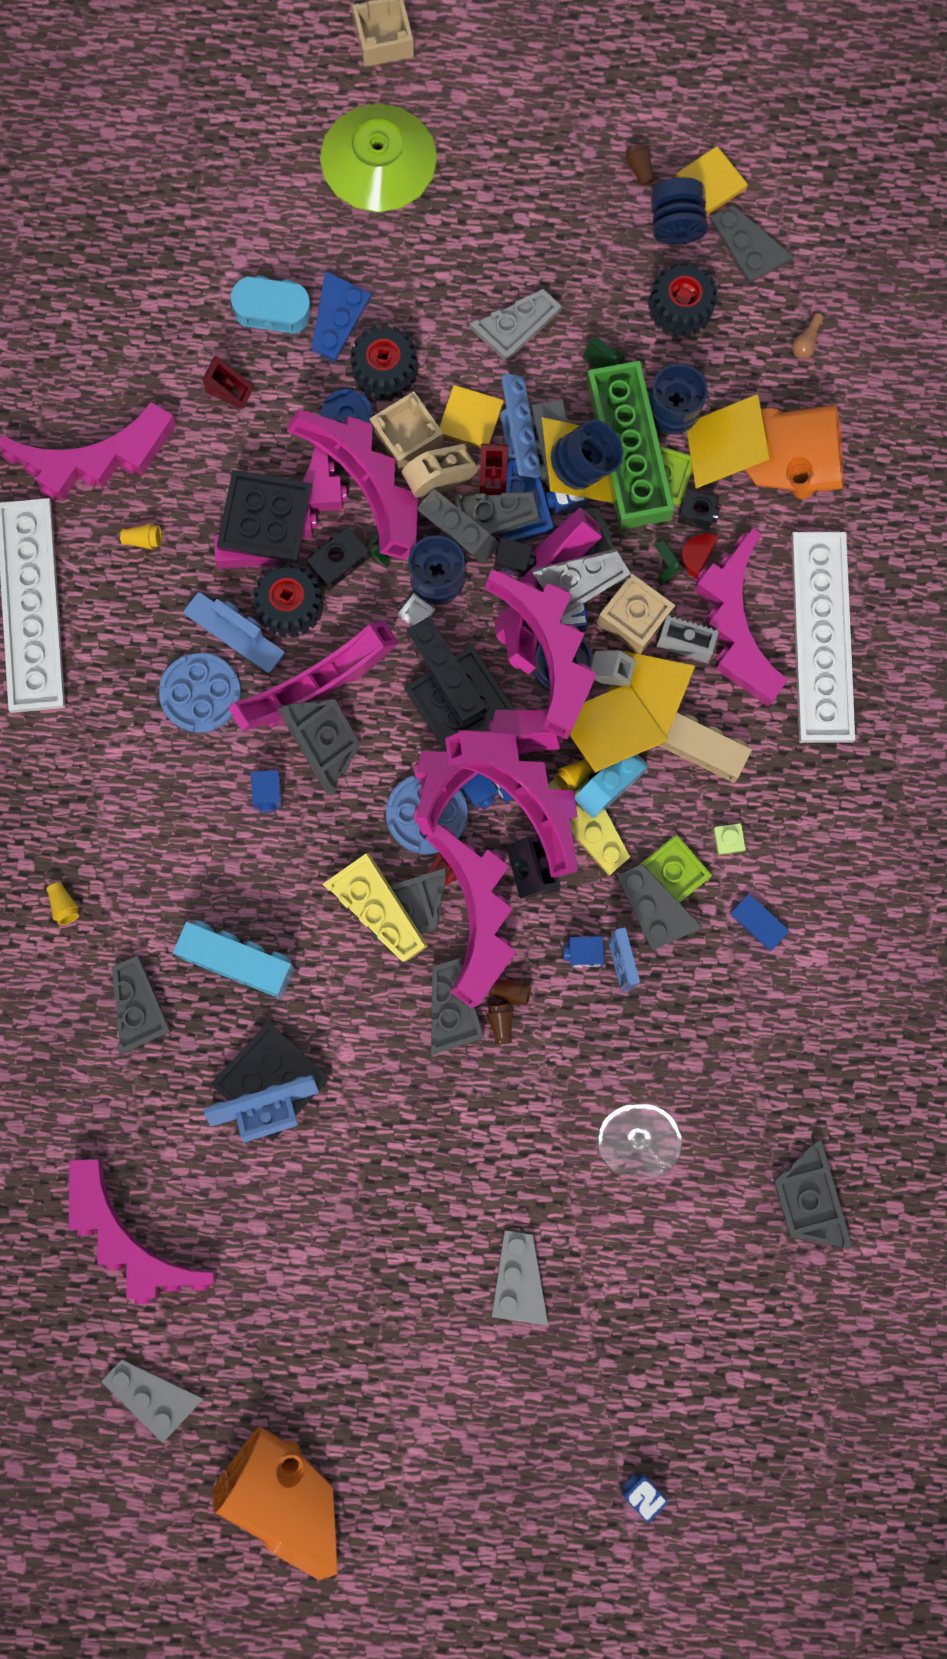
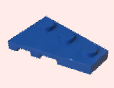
M325 271L312 351L336 362L372 297L371 293Z
M516 460L509 461L507 465L506 493L533 492L536 495L542 518L541 521L503 534L505 539L521 542L554 532L555 530L540 476L538 478L520 476Z

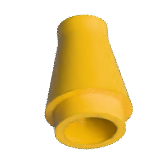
M149 523L122 529L120 533L122 545L154 550L155 547H160L162 544L161 527Z
M585 758L560 768L555 775V780L561 790L576 791L594 770Z
M56 882L49 885L46 890L49 895L53 920L57 921L59 925H66L78 919L79 907L65 890L63 884Z

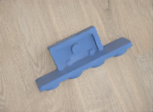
M505 373L501 378L507 409L500 412L505 444H508V462L516 460L520 476L538 478L541 476L525 380L522 376Z
M197 593L185 608V616L270 674L283 658L284 651L263 637L262 631L259 629L261 625L249 616L245 619L238 614L239 609L228 601L222 603L218 599L213 602L202 593Z
M302 1076L294 1079L292 1082L269 1086L266 1090L243 1094L239 1098L228 1102L215 1103L211 1107L204 1109V1115L210 1126L237 1119L241 1139L244 1143L298 1126L292 1101L317 1094L319 1091L313 1076Z

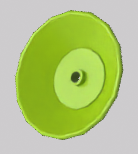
M376 103L356 107L334 122L324 136L320 162L324 179L338 198L357 209L379 213L401 209L422 195L434 177L437 154L433 136L418 117L401 107ZM376 146L382 147L380 150H375L374 148Z

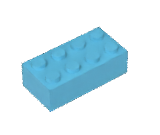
M195 920L194 924L185 923L173 951L177 957L283 999L295 970L290 963L289 957L273 951L272 956L268 955L262 949V946L247 941L246 945L241 944L237 936L222 930L220 935L216 934L210 925Z

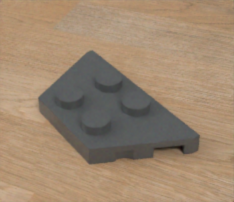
M329 698L279 705L276 707L319 783L325 793L332 796L337 790L335 785L341 774L346 773L350 765V759L355 756L360 746V742L335 699Z
M445 868L390 885L421 935L438 929L447 877ZM367 927L377 938V935L369 927Z
M816 1141L773 1180L787 1232L791 1237L850 1249L853 1247L822 1141Z

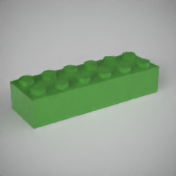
M640 361L588 370L586 385L594 420H600L608 424L617 433L623 448L622 464L618 470L607 476L619 530L671 521L674 506Z

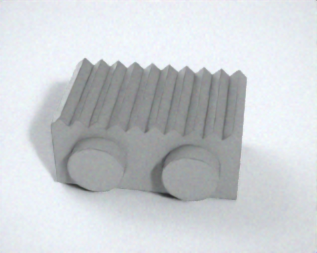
M669 615L664 621L656 647L708 663L719 632L717 629L713 631L712 627L708 629L707 626H698L696 623L692 624L691 621L687 623L686 620L682 621L681 618L676 619V617L671 618Z

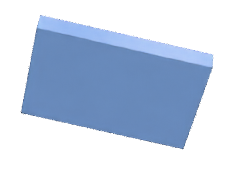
M626 927L614 931L608 940V945L620 990L627 992L640 984Z

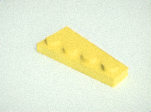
M587 778L579 786V788L576 791H574V796H576L582 790V788L590 781L589 778ZM555 779L548 784L549 789L561 790ZM576 802L578 817L570 820L572 835L607 875L610 876L629 860L630 856L606 810L595 819H592Z
M364 854L322 884L329 891H332L339 898V901L346 908H349L366 927H369L377 935V938L402 962L408 961L428 947L370 854Z

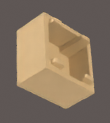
M373 0L352 5L353 23L364 67L414 57L413 36L403 0Z
M414 391L369 419L370 424H373V435L389 457L395 458V467L399 472L417 456L443 445V432Z
M631 574V578L625 581L601 612L597 624L634 652L641 654L661 629L666 617L671 616L675 605Z

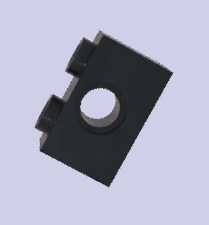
M349 527L343 531L338 530L329 538L330 542L322 548L320 546L315 548L307 559L308 568L328 591L370 558L369 550ZM335 553H340L344 556L339 562L331 561L330 557Z
M539 835L526 837L506 846L520 899L539 896L561 887L559 877H551L549 863Z

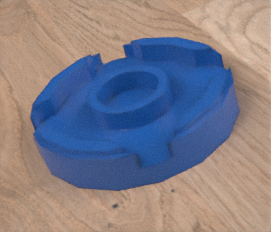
M342 389L335 391L326 398L320 415L340 423H344L348 416L370 423L369 419L373 417L371 403L365 395L352 389Z

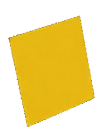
M758 394L698 418L693 427L687 431L696 489L770 460Z
M542 417L550 491L613 503L607 476L584 490H574L566 486L557 477L552 468L550 458L552 447L557 440L580 425Z
M624 651L626 655L636 660L630 687L667 738L695 666ZM609 686L607 692L617 689L621 686Z
M621 686L584 702L570 733L571 738L594 772L668 741L630 686Z

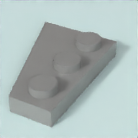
M542 289L516 301L514 305L502 311L499 309L492 312L489 317L471 322L469 328L507 362L561 311L562 306Z
M617 549L532 569V573L543 590L548 583L559 585L572 594L563 616L631 574Z
M504 1230L492 1317L548 1326L533 1235Z
M124 1359L101 1381L162 1443L204 1399Z

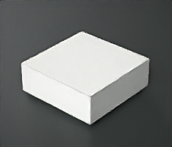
M413 594L399 611L398 617L413 626L425 618L431 617L435 612V608Z

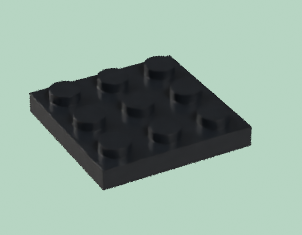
M232 470L217 542L218 550L298 563L313 489L312 483Z
M473 645L457 654L455 658L486 706V715L462 729L428 673L404 687V691L444 752H447L445 738L458 733L459 730L488 731L489 722L493 721L495 710H515Z
M267 1022L211 1085L228 1101H231L243 1094L266 1090L269 1086L292 1082L294 1079L302 1076H313L318 1091H320L330 1078L270 1022ZM316 1094L292 1101L296 1116ZM282 1131L267 1135V1137L273 1142Z

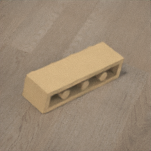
M676 713L668 733V741L658 745L732 783H735L752 751L744 741L738 738L731 740L723 736V732L713 726H708L707 728L699 724L698 719L689 714L681 715L679 713Z

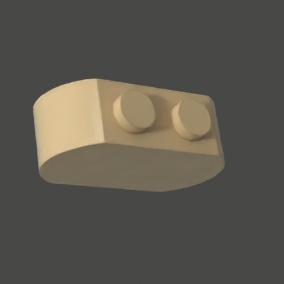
M465 444L422 453L403 468L402 475L417 498L428 495L433 488L438 492L454 489L471 479L478 471V467Z

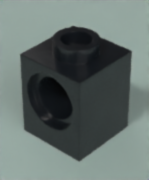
M686 490L678 523L709 530L711 523L717 522L720 507H716L717 497ZM701 507L706 511V514L698 515L695 513L694 508Z

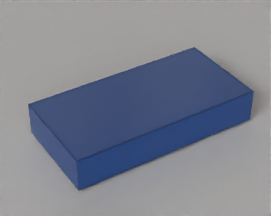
M750 894L729 914L770 952L789 932L780 921Z

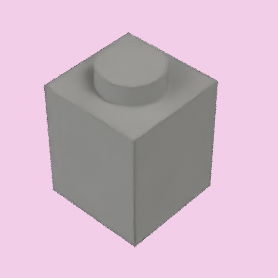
M619 650L595 651L591 666L592 671L597 673L595 680L606 686H630L636 660Z

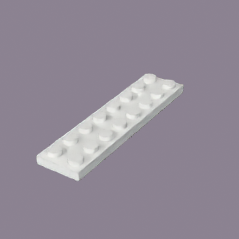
M50 498L0 503V579L8 709L10 713L65 708L52 502Z
M793 532L791 535L799 743L854 742L855 724L846 532Z

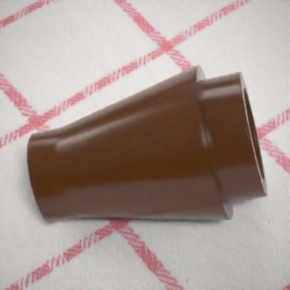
M638 144L629 148L625 152V161L638 179L640 186L654 182L649 149H646L644 144Z
M496 980L489 990V995L517 1007L521 1005L527 1006L531 994V984L525 983V980Z
M510 1003L488 1005L486 1015L495 1038V1044L511 1043L513 1009L510 1008Z

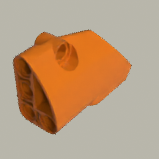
M836 405L781 412L775 408L761 409L770 460L744 469L756 486L791 490L793 495L799 499H807L815 491L823 492L844 489L842 433Z
M262 1427L256 1428L217 1481L212 1493L213 1512L261 1539L264 1546L271 1553L312 1577L322 1580L337 1575L332 1485L302 1456L299 1444L294 1441L284 1442ZM287 1458H295V1460L291 1462L284 1461Z

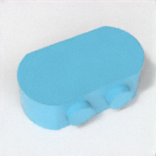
M265 276L245 277L238 281L232 290L231 303L234 315L242 326L295 334L302 331L310 321L311 308L308 293L300 284H296L291 280L275 281Z
M637 754L604 768L582 788L574 799L592 819H595L644 774L649 765Z

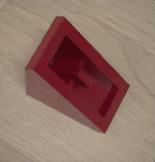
M217 356L213 357L202 378L207 394L240 409L244 408L254 389L251 383Z
M481 443L479 494L501 495L506 493L508 444Z

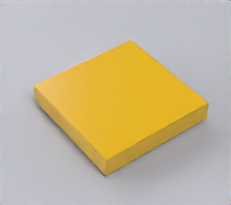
M718 146L677 172L675 178H694L702 182L705 186L706 205L704 209L707 215L746 190L748 186Z
M453 385L439 427L443 432V437L480 449L481 443L490 444L504 400Z

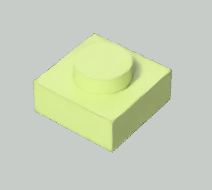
M741 823L713 828L717 855L744 852L746 850Z

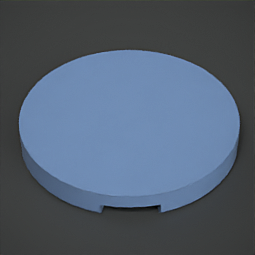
M210 653L184 655L178 658L166 669L159 685L160 703L166 716L179 728L194 733L210 732V730L213 731L225 725L233 717L228 707L241 698L240 683L233 668L222 658Z
M412 775L401 781L390 794L386 808L387 825L393 838L405 849L417 854H436L439 851L425 839L427 835L421 833L418 823H415L414 820L415 807L419 806L421 784L419 779ZM460 789L450 799L437 822L440 826H446L451 829L458 840L466 828L468 819L466 800Z

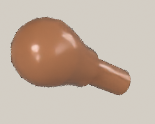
M815 313L808 328H805L794 340L792 351L797 358L806 359L814 353L817 331L824 319L821 314Z

